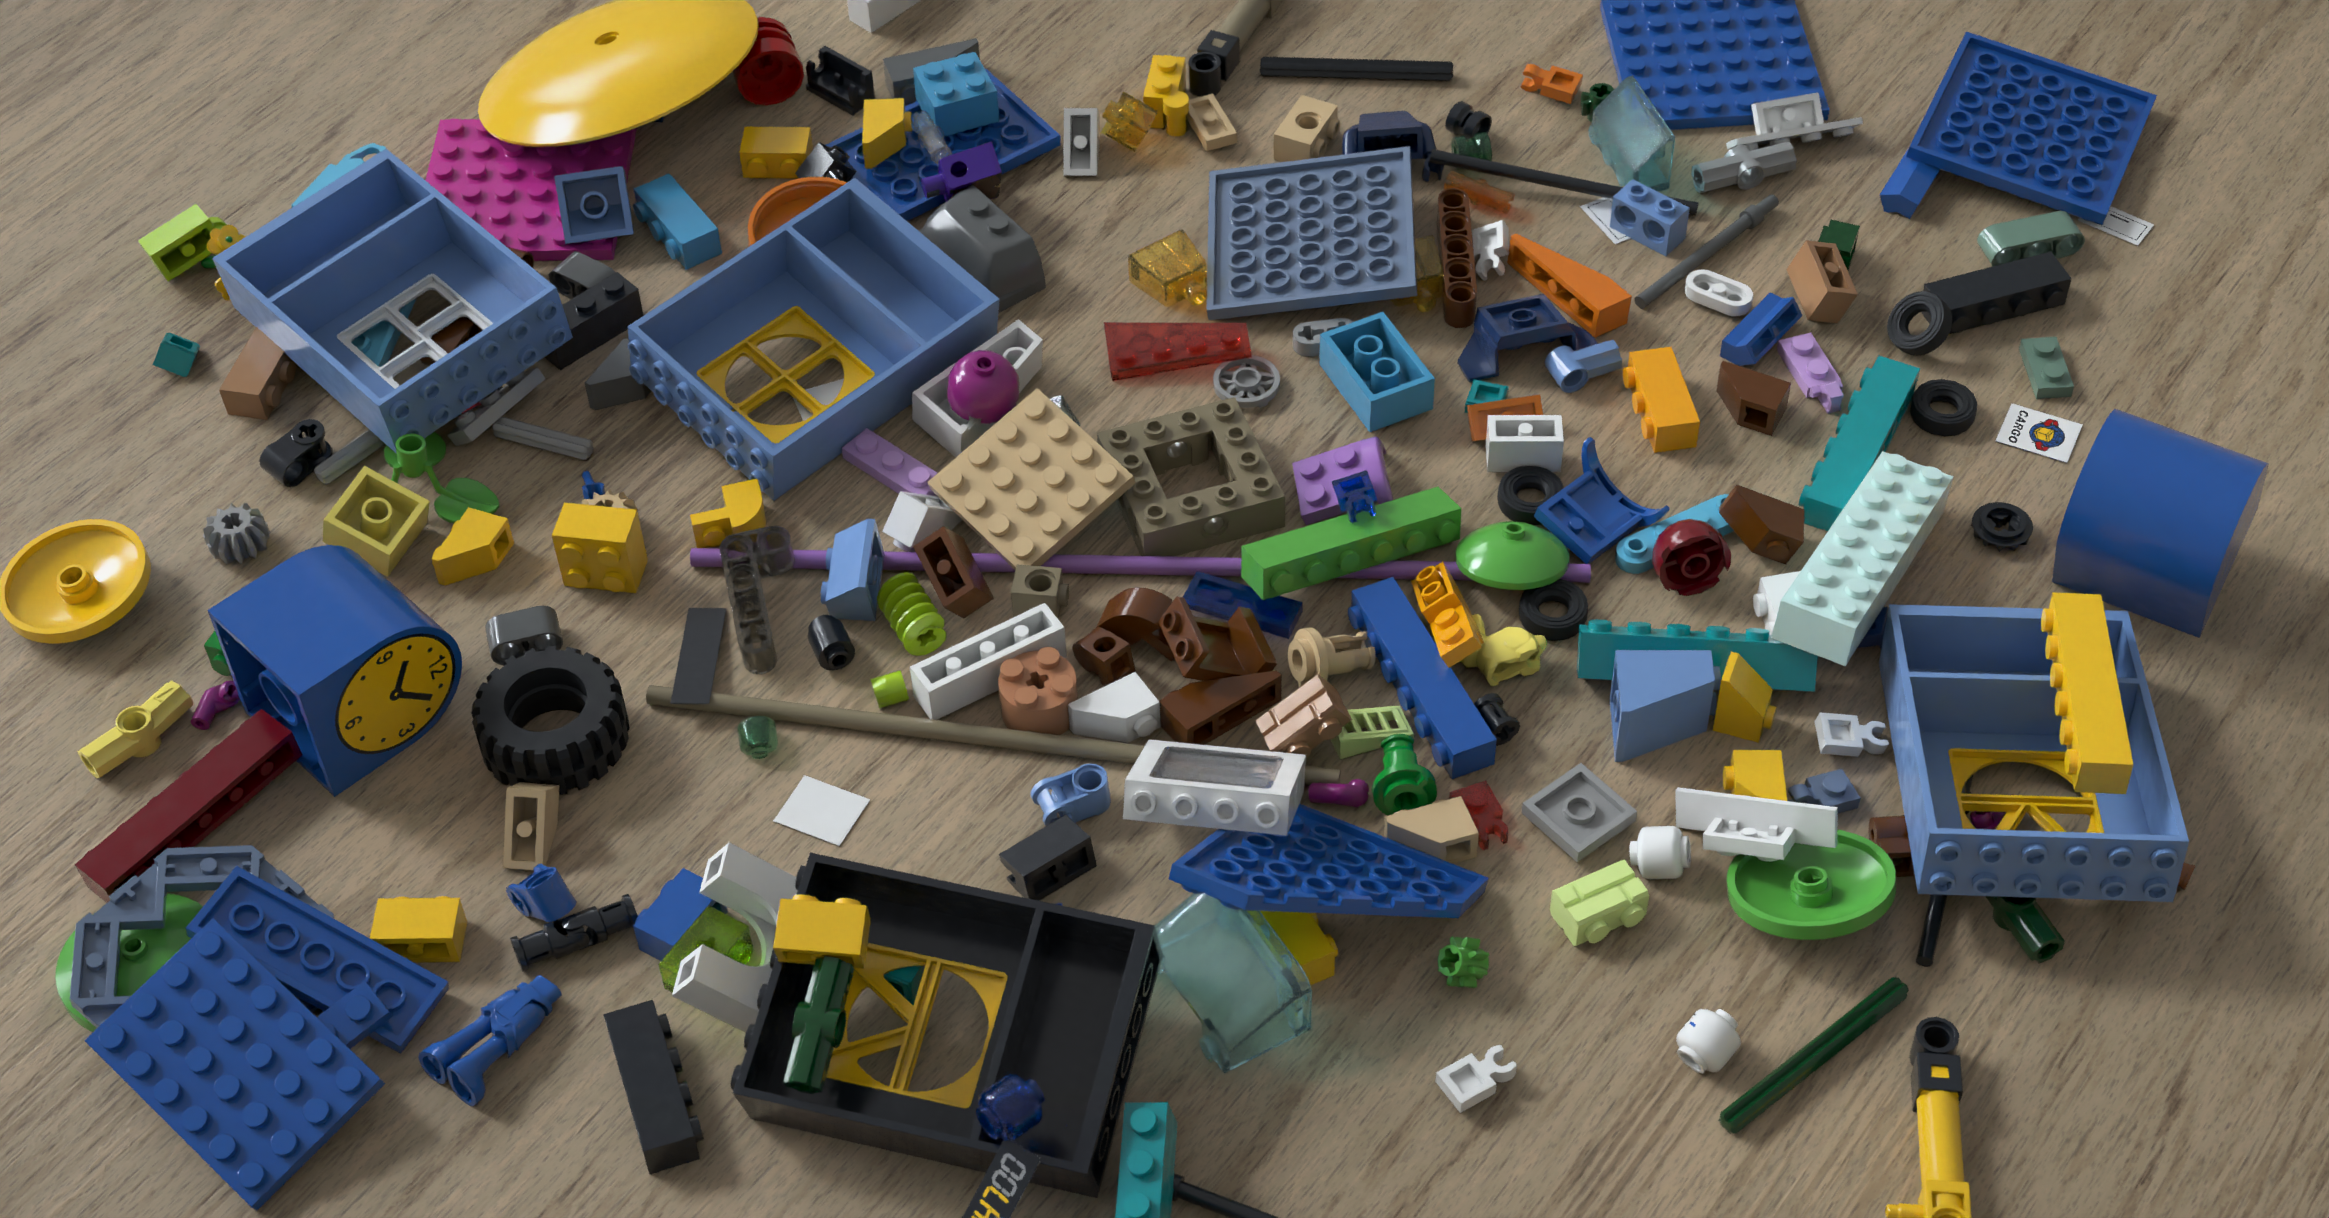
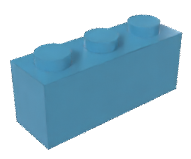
M670 173L634 188L636 203L633 204V209L636 217L641 223H647L655 240H661L665 244L669 256L673 260L677 259L686 270L722 254L718 228Z

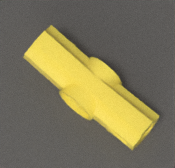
M171 680L141 706H131L120 712L116 718V726L77 751L81 761L97 779L132 756L145 757L153 754L161 744L160 735L194 705L193 700L181 685Z

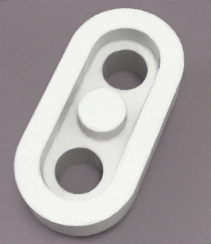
M1703 269L1691 272L1686 278L1685 294L1696 303L1729 316H1741L1748 313L1751 309L1753 292L1743 283Z

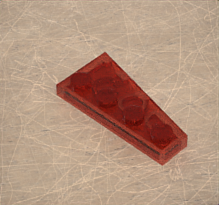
M1104 322L1112 381L1252 357L1246 323Z

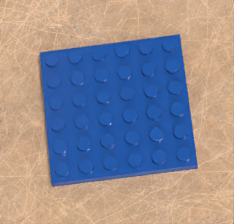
M1601 0L1600 11L1631 132L1755 125L1751 105L1818 92L1823 120H1828L1830 109L1795 0Z
M1966 31L1909 146L1906 157L1948 171L1954 175L1974 180L1988 187H1994L2014 194L2020 198H2026L2046 205L2052 209L2065 211L2086 221L2103 225L2157 95Z

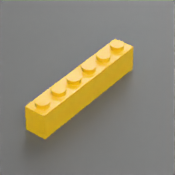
M2052 592L2049 608H2043L2041 630L2042 632H2048L2045 654L2046 659L2053 662L2050 670L2051 687L2057 688L2055 714L2056 716H2062L2060 743L2061 745H2067L2064 761L2065 773L2072 775L2074 792L2126 794L2133 769V759L2102 596L2100 594Z

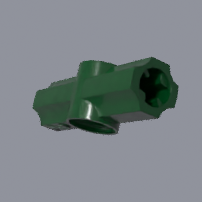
M1985 896L1993 906V919L2000 928L2013 934L2031 961L2045 962L2052 959L2057 952L2063 949L2065 940L2038 905L2036 898Z
M829 956L816 958L805 1002L798 1004L792 1024L794 1043L783 1081L786 1087L808 1094L822 1093L833 1049L840 1046L845 1032L846 1012L844 1007L854 973V967L851 963Z

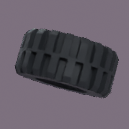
M548 646L546 650L536 652L535 649L524 651V656L517 659L513 656L504 661V667L500 670L495 668L487 676L488 683L483 682L475 694L476 699L472 704V724L487 769L493 772L494 778L504 785L510 783V786H513L520 782L560 785L559 795L568 794L567 790L576 787L579 791L590 785L589 781L596 778L599 780L608 773L607 767L609 765L615 766L622 756L621 751L627 746L629 739L628 730L630 727L619 680L614 676L613 670L607 664L600 663V659L586 652L582 655L579 649L567 647L566 650H559L557 646ZM568 710L580 713L573 721L555 730L535 732L522 729L535 717L550 711Z

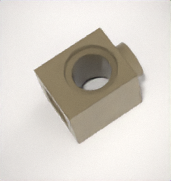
M1017 564L1011 590L1013 617L1045 603L1059 619L1061 606L1067 607L1069 599V584H1063L1062 568Z

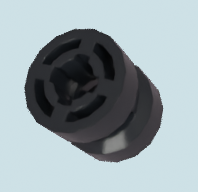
M1459 101L1448 113L1445 127L1449 132L1455 135L1462 134L1466 141L1477 145L1487 136L1492 124V118L1482 111L1475 112L1471 105Z

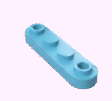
M1729 494L1718 495L1619 541L1616 548L1615 561L1617 566L1623 571L1632 574L1643 573L1654 568L1652 563L1654 544L1658 536L1668 526L1677 521L1686 519L1701 520L1716 528L1722 536L1733 532L1734 530L1719 513L1720 505Z

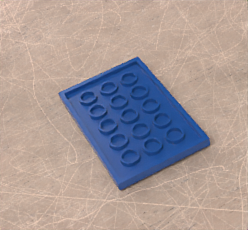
M985 68L997 89L999 122L937 138L920 105L916 101L905 106V112H912L913 125L912 132L906 133V146L874 168L865 169L862 146L863 127L826 144V146L832 148L833 145H836L843 149L850 156L848 162L857 171L851 180L856 178L901 217L909 221L946 202L943 194L926 199L921 184L922 178L938 174L940 159L992 142L1002 174L1060 146L1061 138L1058 132Z
M214 918L84 1040L255 1211H258L385 1085L358 1056Z

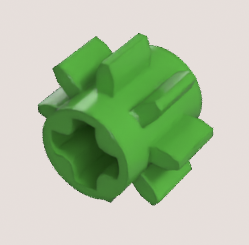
M1452 936L1450 937V945L1439 950L1438 972L1448 976V986L1476 988L1477 979H1481L1488 974L1489 952L1479 948L1480 939Z

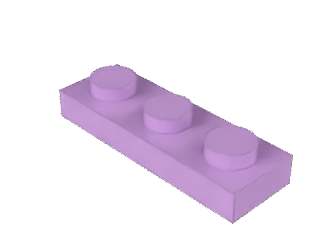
M868 428L842 447V454L845 460L899 494L902 491L937 496L927 483L937 472Z

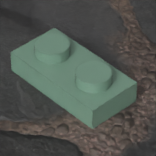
M2057 337L2021 339L2019 352L2035 398L2072 397L2074 384Z

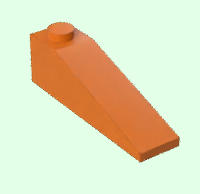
M1518 234L1511 235L1507 263L1594 338L1627 324L1632 296L1611 278Z

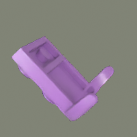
M1378 437L1367 438L1292 463L1301 517L1306 525L1376 502L1382 504L1394 500L1384 461L1386 450Z

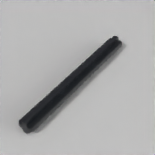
M1264 56L1260 60V74L1262 76L1451 81L1453 78V63L1450 61Z

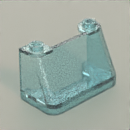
M1192 893L1155 924L1163 953L1158 975L1163 972L1167 974L1202 1023L1203 1038L1199 1039L1202 1052L1208 1061L1212 1062L1215 1060L1224 1074L1311 1030L1312 990L1309 980L1300 964L1260 911L1231 909L1222 905L1219 899L1204 893Z

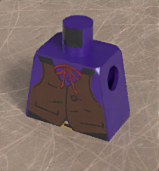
M992 142L940 159L938 174L921 179L926 199L943 194L947 202L971 185L975 186L989 199L998 198L1002 171Z

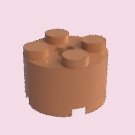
M1043 647L1038 651L1019 654L1012 659L1005 660L1001 664L998 687L1001 716L1005 726L1008 729L1062 735L1070 728L1068 704L1078 700L1076 672L1071 663L1060 656L1057 649Z

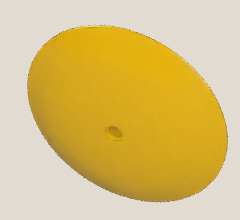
M614 0L591 8L559 23L535 38L510 58L493 75L481 94L478 113L480 121L492 136L502 141L534 147L578 144L632 130L687 105L725 79L743 61L753 47L759 28L757 15L752 6L745 0Z

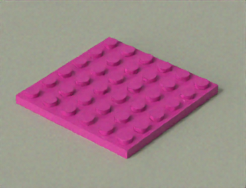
M440 119L425 181L505 246L530 252L533 255L534 261H563L572 252L576 251L595 260H614L618 237L565 244L554 176L623 166L627 182L637 128L578 144L534 147L511 144L492 136L484 128L480 119Z

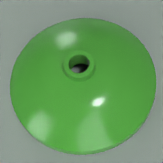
M1505 521L1480 527L1466 535L1457 545L1456 564L1464 575L1480 584L1499 589L1526 590L1543 587L1560 579L1569 567V551L1561 540L1545 529L1524 522Z

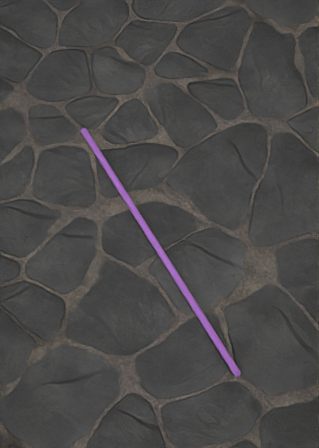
M691 548L690 564L691 567L826 569L827 550ZM884 551L883 570L925 571L916 552ZM971 553L981 572H1015L997 553ZM1054 554L1041 565L1043 567L1062 568V573L1241 576V558ZM1392 560L1337 578L1387 579L1394 577V579L1414 580L1424 568L1436 566L1442 561ZM1443 561L1454 580L1474 581L1460 571L1456 562ZM1569 564L1566 573L1560 579L1576 583H1590L1591 565Z

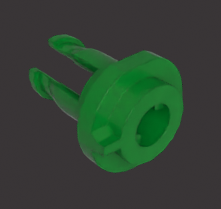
M1394 734L1381 742V747L1384 750V770L1375 778L1372 785V794L1376 807L1385 815H1392L1400 810H1411L1432 804L1437 797L1436 780L1428 769L1418 765L1417 756L1413 750L1414 739L1406 734Z

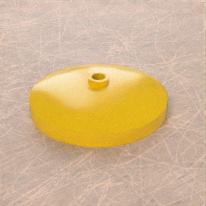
M87 519L60 525L30 541L8 563L0 578V611L15 632L35 642L59 644L90 637L118 622L140 600L150 579L151 563L148 552L134 531L115 521Z

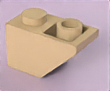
M1461 796L1448 800H1437L1429 805L1411 810H1400L1392 815L1385 816L1384 837L1452 864L1477 857L1479 832Z

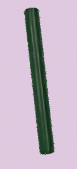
M1892 977L1725 1108L1720 1113L1719 1122L1721 1126L1730 1134L1738 1133L1904 1001L1909 991L1908 986L1902 983L1898 977Z

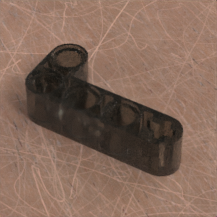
M769 526L727 536L720 544V555L743 664L753 674L770 672L777 663V653L761 579L784 574L791 570L795 564L791 536L784 527ZM760 642L761 647L754 649L753 643Z

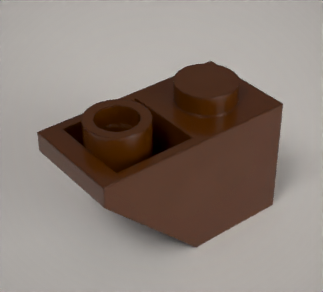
M1722 361L1716 391L1737 425L1772 436L1787 409L1791 382Z

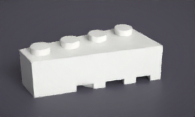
M1018 319L972 352L979 350L993 351L1010 361L1019 377L1020 393L1042 367L1043 339ZM954 363L912 392V420L954 457H957L994 423L984 424L981 423V419H975L970 416L968 421L952 410L947 400L948 378L955 365Z

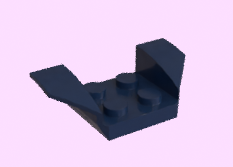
M1544 294L1477 307L1474 332L1457 363L1468 382H1472L1474 379L1481 380L1499 376L1498 350H1516L1526 344L1535 342L1548 343L1557 338L1560 339L1563 346H1570L1573 351L1598 343L1585 329L1567 322Z

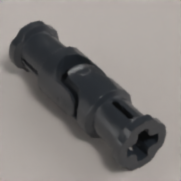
M626 894L622 896L620 901L601 908L596 906L589 907L560 920L544 924L543 929L521 938L517 936L511 937L510 941L523 972L529 969V965L550 957L555 959L562 958L575 951L607 941L608 935L630 927L634 929L633 926L638 915L630 895Z

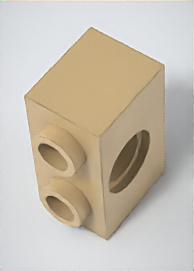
M1301 95L1274 133V160L1287 162L1323 157L1327 145L1331 139L1337 138L1340 131L1341 121L1337 120L1338 105Z

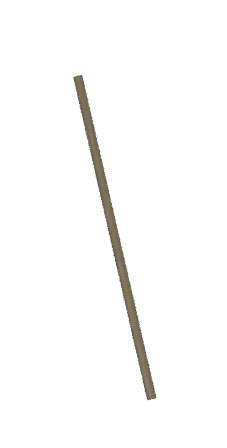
M649 685L646 694V702L651 705L1135 764L1145 747L1144 745L712 692L709 704H670L673 688ZM1305 765L1304 785L1310 786L1311 783L1340 784L1341 770Z

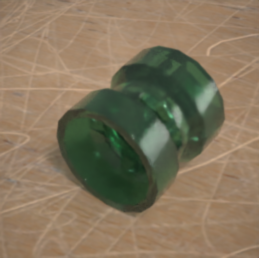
M1486 132L1477 133L1473 138H1466L1465 136L1452 138V153L1492 161L1491 142Z

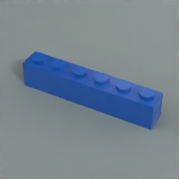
M1394 577L1352 590L1351 607L1348 608L1350 623L1355 630L1359 629L1361 632H1367V639L1364 640L1366 648L1375 647V656L1380 662L1384 679L1387 683H1393L1397 690L1400 705L1405 711L1409 710L1414 717L1416 730L1421 738H1426L1430 743L1437 765L1439 767L1444 766L1451 779L1494 765L1497 739L1451 667L1448 668L1440 657L1436 643Z

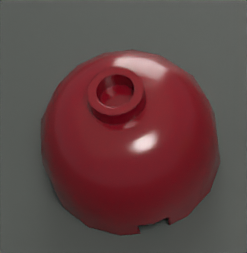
M1686 519L1668 526L1658 536L1653 547L1652 563L1665 589L1668 591L1670 589L1677 590L1679 595L1690 596L1700 594L1714 587L1720 581L1718 575L1724 567L1728 571L1731 565V551L1716 528L1701 520Z

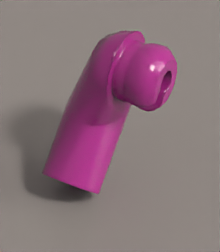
M1353 779L1349 784L1311 783L1308 790L1311 803L1337 804L1358 808L1365 804L1369 798V785L1361 779Z

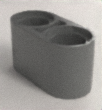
M576 251L572 252L549 273V280L560 294L573 299L616 272L609 266Z
M535 606L492 617L485 625L491 659L499 665H503L504 661L513 656L516 659L524 656V651L535 649L536 652L544 651L548 646H557L560 650L563 646L557 613L549 606Z

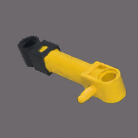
M1928 1017L1918 1024L1909 1055L1913 1066L1911 1072L1912 1109L1914 1112H1917L1922 1186L1918 1204H1888L1885 1207V1216L1887 1218H1972L1970 1185L1968 1182H1964L1959 1112L1963 1085L1961 1057L1955 1055L1959 1042V1033L1953 1023L1944 1018Z

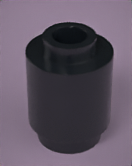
M832 615L818 616L810 623L807 637L820 666L826 670H838L847 666L855 656V648L843 623Z

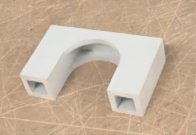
M730 842L708 859L699 893L736 911L752 925L761 944L760 966L744 965L702 944L681 961L672 996L744 1032L747 1031L750 1024H755L759 1012L757 1008L758 994L761 986L768 984L772 972L770 958L774 945L780 898L792 899L797 894L798 890L795 887L796 877Z

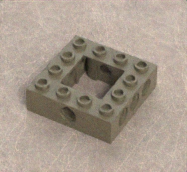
M1235 397L1097 433V443L1134 476L1136 483L1121 495L1116 502L1141 556L1174 557L1285 527V495ZM1212 450L1218 462V472L1220 476H1225L1228 483L1167 499L1156 475L1165 474L1166 470L1188 464L1195 466L1204 463L1209 457V451Z

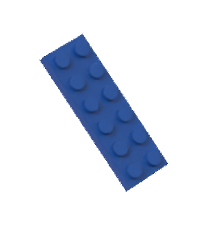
M237 865L186 927L187 936L193 938L214 918L293 995L322 1011L327 1010L363 981H366L393 1015V1017L368 1036L400 1054L449 990V982Z

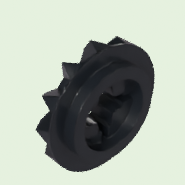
M1993 502L1979 507L1975 511L1971 526L1974 528V537L1983 539L1984 547L1991 544L1996 545L1999 552L2004 547L2015 551L2019 545H2027L2033 532V523L2029 515L2021 508L2004 502ZM2007 523H2009L2008 530H1995V527L2000 528L2003 525L2005 526Z

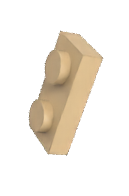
M1213 93L1189 100V112L1186 114V118L1206 151L1237 143V132Z

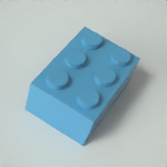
M1384 312L1320 334L1319 365L1369 432L1433 409L1435 378Z

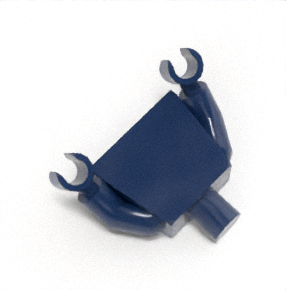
M1407 111L1361 114L1359 124L1353 125L1343 135L1342 155L1410 146L1412 159H1425L1422 171V178L1425 182H1429L1430 172H1435L1440 181L1444 165L1430 163L1432 149L1437 150L1431 128L1426 123L1417 121Z

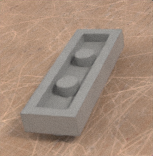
M538 367L521 372L508 381L507 385L498 391L496 389L479 402L482 406L475 412L469 410L461 415L454 422L457 427L447 436L455 446L474 441L546 378Z

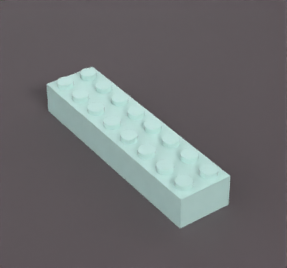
M1883 451L1781 599L1771 638L1846 666L1943 514L1954 476L1945 474L1935 467L1923 466L1906 460L1901 455L1889 454Z

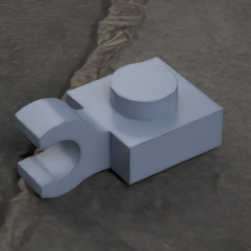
M1843 769L1806 778L1805 785L1797 784L1789 787L1787 790L1792 798L1788 800L1790 802L1838 807V813L1857 809L1861 799Z

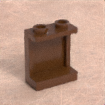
M1177 596L1158 621L1184 678L1205 681L1273 671L1278 664L1250 608L1238 607L1229 621L1223 622L1193 616L1186 599Z

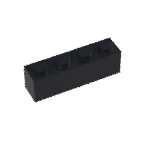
M2047 252L1926 283L1923 291L1937 295L1948 305L1952 314V327L1949 334L2064 305L2072 278L2052 252ZM1921 312L1930 324L1931 316L1929 312Z
M652 999L603 1014L649 1175L699 1160L700 1156L696 1142L702 1141L704 1138L697 1115L688 1117L686 1107L692 1106L693 1101L687 1081L678 1083L675 1074L682 1072L683 1069L677 1048L672 1047L668 1049L665 1041L666 1039L673 1038L666 1013L658 1015Z

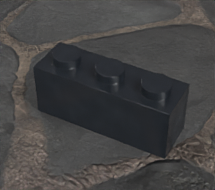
M616 272L564 303L562 306L573 338L546 355L545 358L559 370H562L628 330L630 324L644 316L639 289L620 273Z

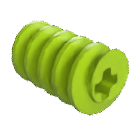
M909 572L899 573L882 585L877 595L878 607L890 622V626L896 632L897 637L903 643L908 653L921 656L939 648L946 640V631L943 629L944 619L938 613L935 605L931 603V599L925 593V589L918 583L917 577Z

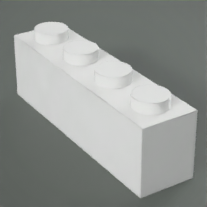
M1043 603L910 666L913 696L930 719L938 720L998 691L1000 666L1007 659H1012L1025 652L1038 651L1043 647H1053L1059 651L1060 656L1066 658L1065 628L1049 607Z

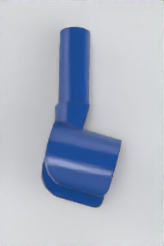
M584 471L582 473V478L585 482V485L582 486L584 499L592 500L594 492L604 495V484L595 483L591 473Z

